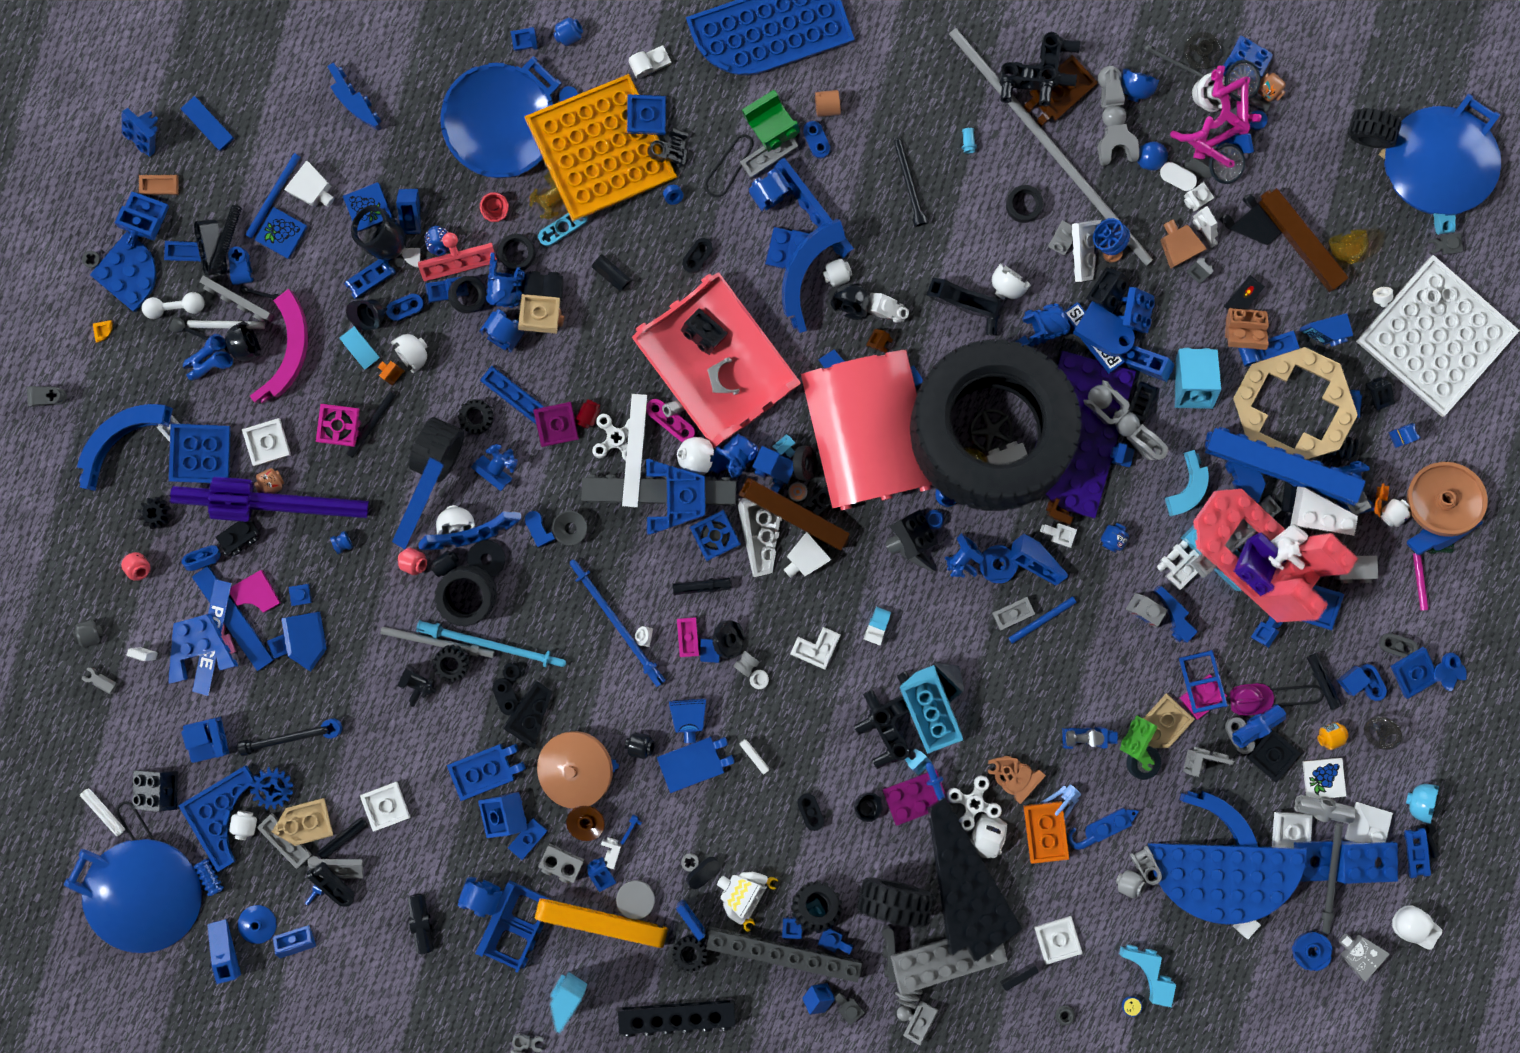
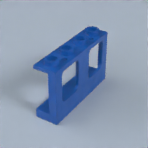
M509 880L475 954L481 957L486 955L516 969L515 972L518 973L520 968L524 969L529 959L525 956L528 950L532 952L536 943L534 936L536 932L540 934L544 923L537 920L536 924H530L512 915L513 908L520 895L529 897L539 902L540 898L551 899ZM504 930H508L527 940V945L520 959H514L496 950Z

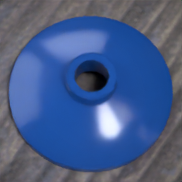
M253 905L241 913L238 920V930L246 941L254 944L264 943L275 933L276 918L267 907ZM253 922L258 923V929L253 928Z

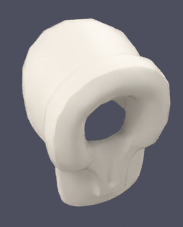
M1413 905L1400 908L1392 920L1394 932L1400 938L1416 943L1428 950L1434 948L1436 941L1442 934V929L1434 923L1432 918L1422 909Z

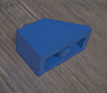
M399 189L396 204L400 225L405 234H421L418 189Z

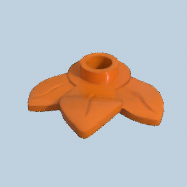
M1384 483L1381 484V487H1377L1376 491L1377 500L1375 501L1374 513L1378 514V517L1381 515L1382 501H1388L1389 486H1385Z

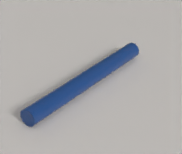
M1073 597L1069 598L1008 637L1011 644L1076 604Z

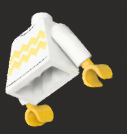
M742 872L739 875H733L730 880L722 876L717 886L724 890L721 900L724 902L723 906L728 917L740 925L743 924L747 932L751 931L746 924L752 923L755 925L754 920L750 916L767 888L764 885L767 884L770 889H776L770 886L772 880L779 882L775 877L767 878V876L757 872Z

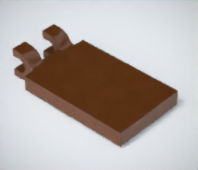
M1073 55L1058 67V71L1065 74H1077L1076 87L1058 85L1052 91L1050 105L1047 107L1039 105L1040 90H1032L1030 92L1033 98L1025 104L1024 108L1028 113L1036 105L1041 109L1043 114L1036 121L1040 127L1051 117L1054 121L1059 119L1098 83Z

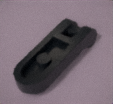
M321 862L316 868L307 871L308 879L336 904L348 907L353 903L355 897L353 890L331 872L325 862Z

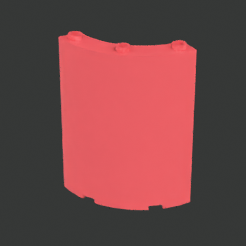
M719 272L713 276L711 274L705 276L701 280L702 284L683 300L673 302L669 306L671 309L647 325L642 323L636 328L637 332L632 336V339L692 420L711 442L713 448L750 424L774 406L778 400L788 395L801 384ZM698 308L728 333L710 355L702 352L681 331L684 323ZM730 357L732 362L725 363L719 368L718 379L720 384L726 389H740V392L736 395H733V393H713L707 370L725 358Z
M906 350L887 352L886 355L881 356L872 355L834 364L829 368H820L801 374L832 508L840 507L841 510L852 508L851 504L881 497V500L893 498L892 494L920 489V492L931 489L932 482H929L923 471H921L911 445L910 421L917 393Z

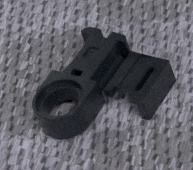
M672 129L669 133V137H671L670 142L653 141L647 149L648 155L660 162L665 160L679 164V168H681L686 161L687 150L684 149L689 134ZM653 146H658L661 149V154H656L653 151Z

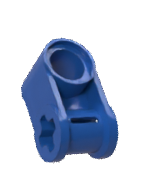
M232 247L228 252L232 284L253 282L249 253L243 248ZM238 252L241 253L242 256L236 259L235 256L238 255Z

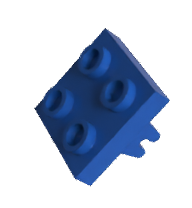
M126 108L122 111V134L126 139H131L140 152H145L150 157L155 152V133L158 128L154 124L158 121V118H150L152 116L151 111L137 117L129 108Z
M1129 287L1128 297H1122L1120 300L1126 303L1124 316L1117 317L1123 320L1124 326L1140 333L1148 334L1149 327L1151 326L1152 309L1155 305V296L1136 287Z

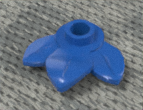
M1446 653L1442 658V662L1435 668L1434 680L1436 682L1441 681L1447 691H1452L1457 679L1466 680V669L1456 654Z

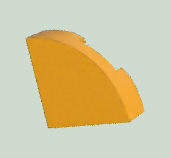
M112 320L92 324L95 342H102L107 336L109 337L113 329Z

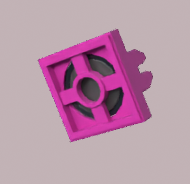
M320 404L316 442L355 447L356 437L359 436L360 409Z

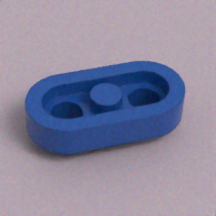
M816 121L806 123L803 134L812 155L819 159L825 158L829 154L830 145L821 125ZM815 128L816 132L810 133L809 129ZM822 145L824 149L819 151L817 146Z
M409 294L390 302L387 305L386 314L394 321L403 320L421 312L424 307V301L417 294ZM413 301L418 302V305L416 307L411 306V303ZM396 308L400 309L398 315L394 314V309Z
M210 545L186 554L182 558V564L187 571H195L218 562L221 552L217 546Z
M1369 664L1361 665L1360 668L1363 671L1367 670L1369 672L1368 678L1371 680V683L1363 688L1366 696L1374 701L1384 699L1387 689L1377 669ZM1376 687L1378 692L1374 695L1372 689Z

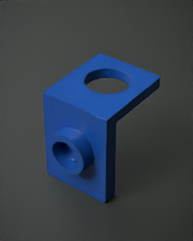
M1250 133L1236 134L1217 144L1218 147L1225 142L1232 143L1238 146L1243 154L1254 152ZM1229 147L1227 153H1224L1222 149L1218 151L1226 157L1239 154L1231 147Z

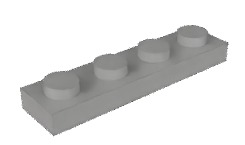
M202 276L200 283L205 285L203 289L212 294L215 291L220 293L222 300L228 303L234 301L238 304L237 308L245 313L250 310L255 313L253 317L261 322H264L265 319L271 322L274 315L209 278Z

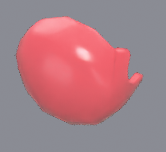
M489 192L482 197L480 212L485 219L490 222H499L507 216L509 205L505 196L498 192Z

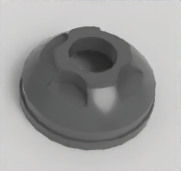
M564 511L554 519L552 532L560 543L569 546L576 545L585 538L587 523L580 513ZM568 523H574L577 528L576 532L568 534L565 531V526Z

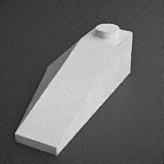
M745 498L737 499L739 517L753 577L770 574L773 572L776 555L775 547L777 538H779L778 530L782 519Z

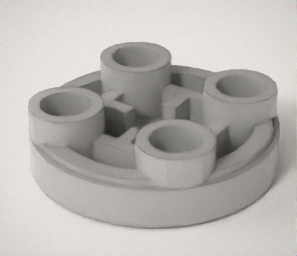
M632 880L621 886L617 893L616 904L623 916L638 920L650 914L655 904V895L647 883L641 880Z

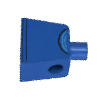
M706 699L669 701L675 732H684V743H695V731H703Z

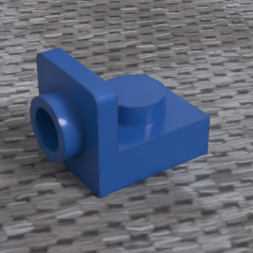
M603 857L591 861L586 866L588 875L599 892L616 884L615 878L608 867H606L607 865Z

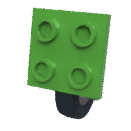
M1136 715L1130 724L1126 737L1121 742L1119 750L1128 754L1126 765L1130 774L1138 779L1147 780L1154 777L1161 767L1160 754L1155 748L1149 746L1158 726Z

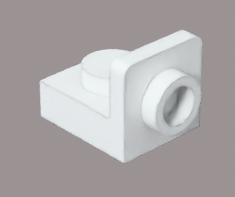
M1203 182L1184 195V202L1189 209L1192 208L1196 211L1211 201L1214 196Z
M608 837L607 840H602L601 845L612 848V850H607L604 861L608 862L606 867L614 869L621 844H618V840Z

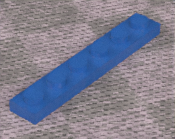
M785 158L779 160L774 168L782 172L793 189L791 194L797 198L800 207L810 215L811 221L818 227L833 221ZM847 239L832 245L836 254L840 255L842 259L854 249Z

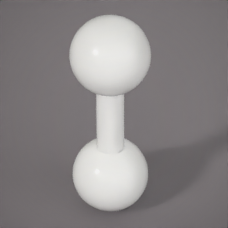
M197 292L186 294L182 301L162 303L158 298L151 297L143 302L142 312L150 319L161 317L166 310L184 308L191 314H196L203 310L205 301Z

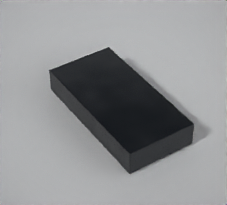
M1031 963L1003 979L1000 983L1005 991H1008L1039 971L1036 965Z

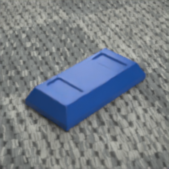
M165 241L164 260L201 262L197 242Z

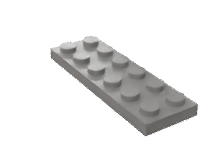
M947 938L890 955L899 993L902 995L1008 962L1003 944L976 962L966 947L955 955H950Z

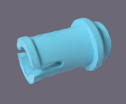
M965 128L962 130V150L967 154L974 153L977 145H975L974 128Z

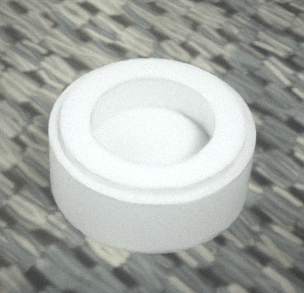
M756 670L750 675V684L754 688L763 689L767 686L769 677L765 671Z

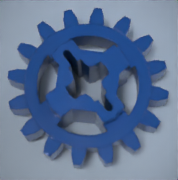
M268 767L267 772L261 769L260 776L254 775L256 782H251L250 785L255 787L250 790V794H256L253 797V801L259 800L258 806L266 804V809L269 808V805L276 809V804L283 807V800H290L287 794L291 795L293 793V790L289 789L293 787V783L288 782L291 779L290 775L285 777V770L279 773L278 767L274 771H271V768ZM271 776L267 781H262L264 778ZM278 778L284 782V785H280ZM271 784L275 785L273 792H270L268 788ZM259 790L264 792L266 798L260 795ZM277 795H281L280 798L273 800Z

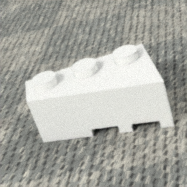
M1297 487L1291 525L1294 523L1301 527L1355 535L1358 516L1304 487Z

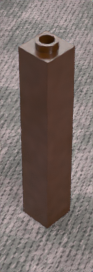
M1277 188L1272 192L1269 189L1260 196L1262 200L1258 202L1259 206L1329 292L1336 289L1349 278Z
M747 478L739 493V496L838 550L844 548L849 541L848 536L850 533L752 479Z

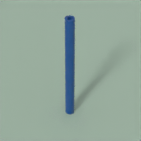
M294 153L247 230L245 235L251 239L301 158Z

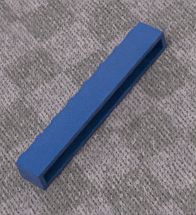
M1223 427L1215 428L1211 434L1205 451L1207 454L1353 506L1359 501L1365 481L1361 480V477L1356 474L1347 475L1342 473V470L1339 468L1324 467L1323 463L1312 460L1310 462L1305 460V457L1302 455H1291L1285 453L1286 450L1282 448L1268 447L1267 443L1256 440L1254 442L1248 440L1249 437L1243 434H1231L1230 430Z

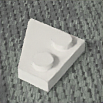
M1207 206L1193 216V224L1197 230H1201L1212 248L1218 244L1215 239L1218 236L1217 221Z

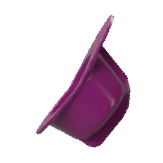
M1258 683L1236 686L1230 691L1231 710L1238 715L1244 716L1262 714L1272 707L1274 703L1273 692L1268 686Z

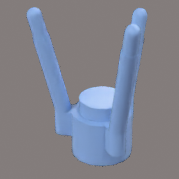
M1071 784L1067 788L1063 786L1059 791L1040 802L1048 803L1063 794L1061 798L1064 802L1055 812V815L1058 816L1069 804L1068 809L1064 813V821L1081 796V793Z

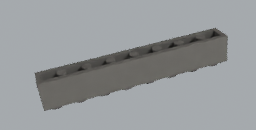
M593 474L587 475V478H582V502L622 503L624 479H618L617 475H606V478H598L599 475ZM644 476V479H640L638 504H667V477L656 479V477ZM705 477V505L736 506L737 482L733 481V478L722 477L721 481H713V477Z

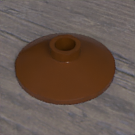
M578 806L569 812L566 826L569 833L576 839L592 841L602 834L605 821L602 814L592 806Z

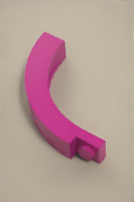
M290 289L273 300L280 309L286 324L287 348L283 362L276 374L265 385L250 395L251 399L258 404L260 402L262 404L267 402L271 398L270 394L279 398L285 393L299 375L306 358L308 348L306 317L299 300Z

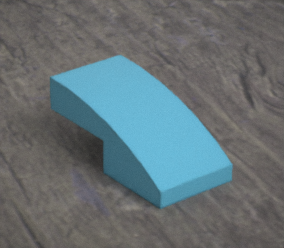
M355 326L339 337L364 369L380 358Z

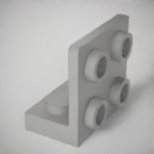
M1194 747V750L1188 749L1183 772L1199 777V774L1204 769L1203 758L1233 765L1234 761L1229 759V755L1214 751L1211 755L1208 750Z

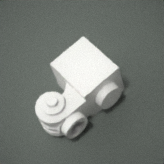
M870 293L868 313L880 318L893 319L895 323L904 322L908 317V309L901 303L898 305L897 300L882 293Z

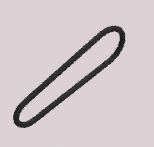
M739 135L732 143V145L729 147V149L726 151V153L723 155V157L715 166V168L712 170V172L709 174V176L706 178L705 189L710 196L721 197L725 195L729 190L731 184L733 183L735 177L737 176L738 172L742 167L741 164L737 168L735 174L733 175L732 179L730 180L728 186L726 187L723 193H711L708 189L707 183L711 176L714 174V172L717 170V168L720 166V164L723 162V160L726 158L728 153L737 143V141L742 137L748 138L751 142V145L743 159L748 157L750 151L753 148V140L749 135Z

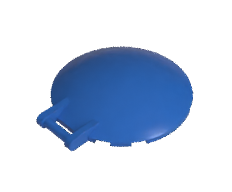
M534 56L522 68L504 63H488L487 65L473 67L454 81L443 100L440 122L447 147L462 165L486 177L509 178L531 170L543 157L524 117L553 105L551 95L561 86L562 82L559 79L556 80L548 73ZM531 68H533L539 75H541L551 86L547 88L542 82H540L530 72Z
M1468 93L1458 108L1447 106L1428 107L1417 110L1402 120L1395 146L1385 148V171L1393 184L1395 192L1412 207L1429 214L1457 215L1480 205L1491 194L1500 175V150L1490 129L1501 114L1498 112L1494 113L1474 100L1473 96ZM1469 105L1490 120L1485 124L1464 110V108Z
M151 839L125 841L115 845L100 856L81 849L79 859L70 877L64 883L65 887L82 894L83 911L92 930L109 945L132 953L159 951L179 941L187 934L196 921L202 902L201 882L196 869L193 868L188 858L175 847ZM86 861L92 862L82 883L77 882Z

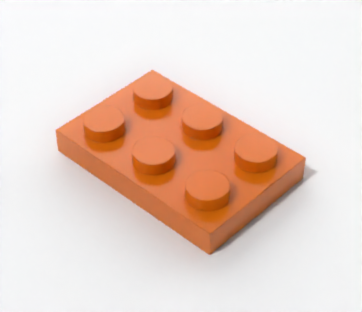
M1062 801L1023 805L1031 864L1069 860L1063 810L1058 816L1055 815V812L1062 805Z

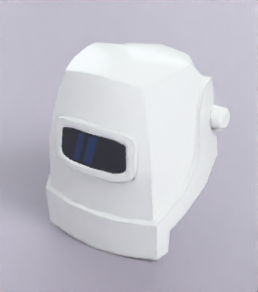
M987 814L980 815L973 828L972 839H970L979 856L982 858H995L1001 855V849L1007 834V823L1000 818H990Z

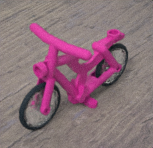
M1247 60L1236 61L1228 68L1224 86L1222 80L1225 66H1217V69L1213 70L1211 79L1215 83L1212 96L1219 98L1222 103V111L1217 119L1213 120L1211 116H1208L1202 130L1193 134H1182L1177 131L1170 133L1172 138L1181 142H1188L1195 148L1193 158L1205 160V156L1209 157L1211 175L1222 184L1233 183L1241 177L1245 168V157L1242 150L1232 143L1221 144L1216 149L1211 147L1236 134L1248 133L1250 130L1249 122H1260L1262 119L1260 114H1248L1249 100L1258 92L1261 77L1258 68ZM1229 96L1237 100V116L1230 111ZM1225 121L1234 126L1206 141L1210 129L1218 128Z

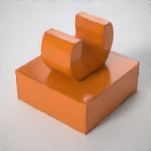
M382 361L378 366L382 370L379 376L392 386L404 372L402 368L392 361L388 365Z

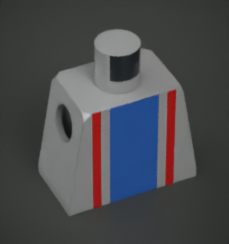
M1137 593L1134 594L1126 607L1127 611L1154 628L1159 626L1168 611L1148 597Z

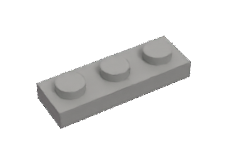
M789 139L782 143L779 148L769 152L763 146L740 161V164L751 179L798 148V145L794 139Z
M271 813L256 828L298 869L312 854L302 844L294 846L273 834L272 830L279 820Z

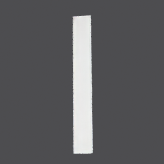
M632 394L622 506L638 507L647 395Z

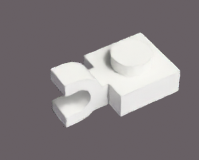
M1057 523L1056 528L1042 524L1040 532L1053 536L1051 542L1069 548L1072 546L1077 529Z

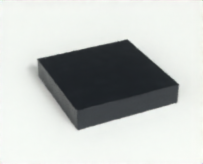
M1271 729L1272 731L1261 738L1246 758L1277 783L1301 753Z

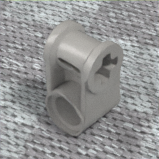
M1145 846L1138 853L1130 854L1133 864L1140 875L1143 876L1144 881L1151 885L1158 884L1162 875L1149 848ZM1150 870H1155L1157 873V877L1153 880L1147 879V873Z

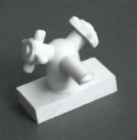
M1293 523L1271 540L1278 548V556L1275 559L1271 556L1269 557L1271 564L1283 570L1284 567L1281 563L1284 560H1289L1299 569H1304V562L1298 558L1302 555L1299 545L1308 539V534Z

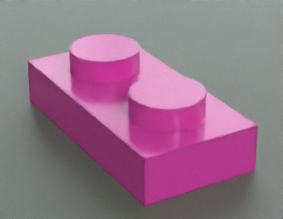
M696 617L677 619L680 657L699 656Z

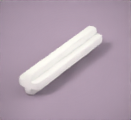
M89 788L80 794L81 798L115 836H120L125 831L122 824Z

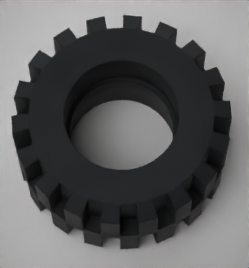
M1371 108L1357 109L1353 113L1347 135L1356 143L1367 147L1391 148L1396 144L1402 121L1386 111Z
M813 881L808 882L794 896L793 904L791 905V910H793L792 917L796 919L795 923L797 925L800 924L802 926L801 929H808L809 933H813V931H816V933L825 932L840 917L842 900H839V893L834 892L835 888L828 886L829 883L824 882V884H821V881H816L815 883ZM817 897L824 901L827 913L823 917H815L808 912L806 901L809 898Z

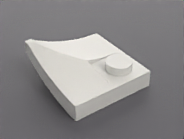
M1356 802L1354 806L1356 810L1355 820L1353 823L1348 824L1344 839L1356 843L1386 842L1393 813Z

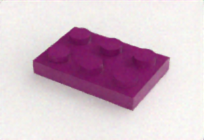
M928 772L882 789L896 826L928 814L927 807L938 801L933 785L928 786L926 783L930 780ZM940 782V785H941V788H942V790H943L944 796H945V798L947 799V796H946V794H945V791H944V788H943V786H942V783Z

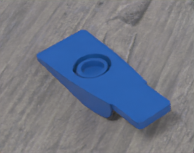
M1481 520L1471 531L1482 525L1483 521ZM1423 529L1419 534L1407 540V545L1417 555H1421L1433 547L1435 550L1446 548L1471 531L1459 536L1448 537L1436 535Z

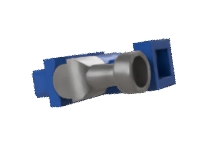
M1095 726V729L1062 728L1063 748L1073 749L1076 743H1086L1100 748H1108V744L1118 743L1117 732L1107 730V728Z

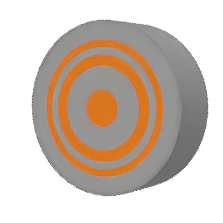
M795 482L789 487L788 495L793 501H802L807 496V488L803 483Z

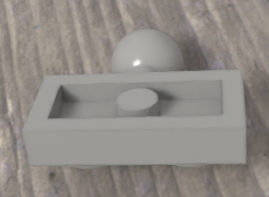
M920 1001L914 1014H912L909 1007L900 1006L897 1010V1017L901 1021H910L903 1036L918 1045H922L939 1010L923 1001Z

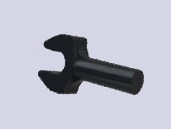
M1425 823L1428 828L1426 832L1428 848L1432 858L1440 856L1432 838L1436 828L1432 824ZM1417 825L1415 831H1418L1421 827Z

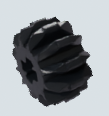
M155 497L154 500L147 498V503H140L143 510L138 509V513H142V516L138 519L140 521L144 520V527L149 526L152 530L156 527L162 529L163 524L169 523L165 518L172 517V514L166 512L171 509L170 506H165L166 500L160 501L159 497ZM152 510H156V512H155V513L157 514L156 517H153L154 514H153Z

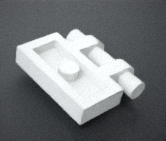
M1185 540L1179 545L1176 544L1173 547V551L1167 557L1164 556L1160 560L1161 563L1157 566V569L1161 572L1166 567L1170 570L1166 577L1178 590H1181L1198 573L1191 565V562L1199 554L1194 549L1187 554L1184 550L1189 544ZM1181 556L1183 559L1175 566L1172 561Z

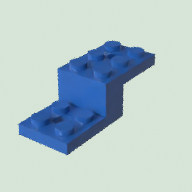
M1342 840L1336 881L1344 884L1398 882L1397 842L1356 843ZM1333 841L1294 842V848H1307L1305 868L1300 882L1328 881ZM1313 856L1317 858V863L1315 866H1311L1310 860ZM1380 857L1381 865L1376 867L1375 860Z

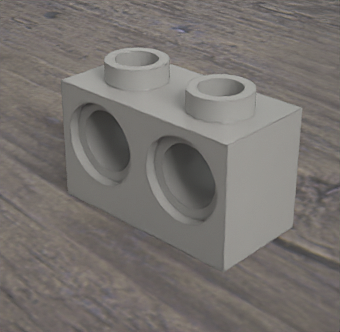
M549 844L539 864V868L542 869L543 873L550 876L555 874L559 876V880L569 884L570 882L574 883L585 859ZM549 856L555 857L557 864L554 866L549 865L547 858ZM565 865H573L575 868V872L571 874L567 873L565 871Z

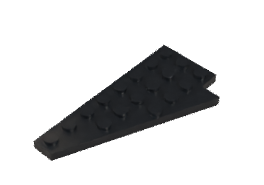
M942 797L927 807L948 951L950 955H955L966 947L973 960L978 962L1021 931L1022 927L947 799Z

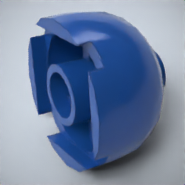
M1123 69L1121 87L1123 93L1128 95L1127 99L1138 102L1139 99H1147L1155 93L1160 80L1139 72H1130L1131 70Z

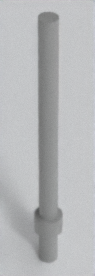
M382 627L380 632L383 635L443 648L446 645L450 647L453 644L455 648L460 646L461 651L465 649L466 653L476 657L480 655L493 658L495 653L494 650L480 648L479 645L475 644L470 646Z

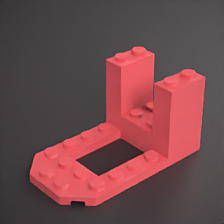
M1243 489L1214 491L1193 521L1198 538L1196 540V548L1213 564L1217 565L1218 569L1276 622L1318 620L1328 604L1312 588L1322 576L1349 574L1358 558L1333 534L1308 536V539L1299 545L1302 555L1298 558L1304 562V569L1301 570L1291 561L1286 560L1285 563L1281 564L1284 567L1283 570L1280 568L1275 570L1271 583L1275 586L1274 590L1260 596L1233 572L1239 558L1225 544L1242 519L1258 533L1261 532L1270 541L1286 529Z

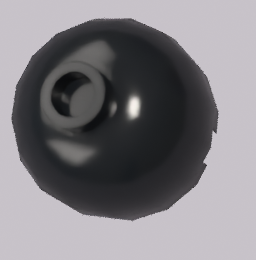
M846 284L836 290L831 299V306L835 311L839 309L846 312L847 314L843 316L849 319L861 320L863 316L865 318L867 315L870 298L861 285Z
M245 321L229 328L225 336L226 352L240 361H248L261 355L258 353L261 350V346L254 330L249 331L247 328L249 324Z

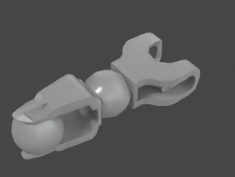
M1106 66L1098 74V82L1101 86V107L1104 109L1102 119L1107 126L1104 128V138L1100 140L1097 146L1099 161L1102 166L1110 163L1111 152L1115 146L1125 149L1129 161L1135 162L1139 159L1138 139L1128 131L1127 124H1124L1126 112L1122 107L1125 102L1121 87L1122 75L1120 70L1114 66Z
M1102 380V385H1097L1090 390L1088 400H1083V402L1105 425L1115 424L1117 431L1121 435L1127 436L1126 438L1145 459L1160 460L1166 457L1168 453L1166 444L1143 424L1140 425L1138 417L1128 412L1129 402L1115 391L1107 381ZM1113 398L1120 405V409L1110 419L1101 409L1107 408Z

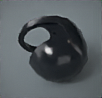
M376 205L366 206L355 216L351 225L352 239L364 251L377 259L385 261L393 260L402 254L406 247L407 236L395 218H390L385 210ZM379 211L383 218V224L373 234L370 242L363 243L358 237L359 222L368 212Z

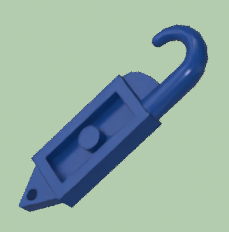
M1122 807L1088 824L1085 829L1087 839L1078 843L1072 839V835L1076 831V828H1073L1067 834V842L1073 849H1084L1132 826L1131 823L1139 811Z

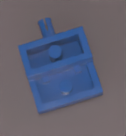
M132 191L126 205L121 207L114 223L118 228L130 233L126 242L129 246L134 247L137 237H145L154 241L169 206Z

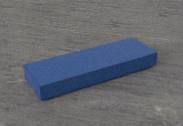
M195 96L180 108L220 152L234 140L232 135Z

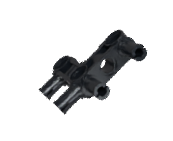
M1049 32L1043 37L1040 59L1042 60L1036 66L1023 65L1019 62L1003 64L999 81L1002 87L1000 101L1010 103L1012 101L1013 88L1040 90L1039 105L1047 107L1050 105L1051 93L1058 85L1076 87L1077 74L1060 73L1058 66L1060 53H1079L1080 41L1063 40L1057 33Z
M907 671L897 675L901 685L910 678ZM873 689L863 693L870 707V714L868 718L854 725L858 736L872 728L877 729L887 747V752L872 759L876 769L890 762L897 763L900 760L906 759L909 755L906 741L903 736H900L895 727V721H897L898 717L908 712L910 713L903 695L901 694L887 703L881 704ZM879 712L886 713V720L884 722L876 720V715ZM896 747H904L905 752L902 756L895 755Z

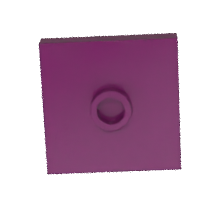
M571 401L533 409L541 447L579 439Z

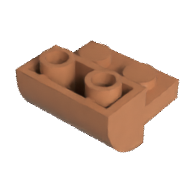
M1229 308L1225 327V338H1228V347L1267 350L1269 345L1267 311Z

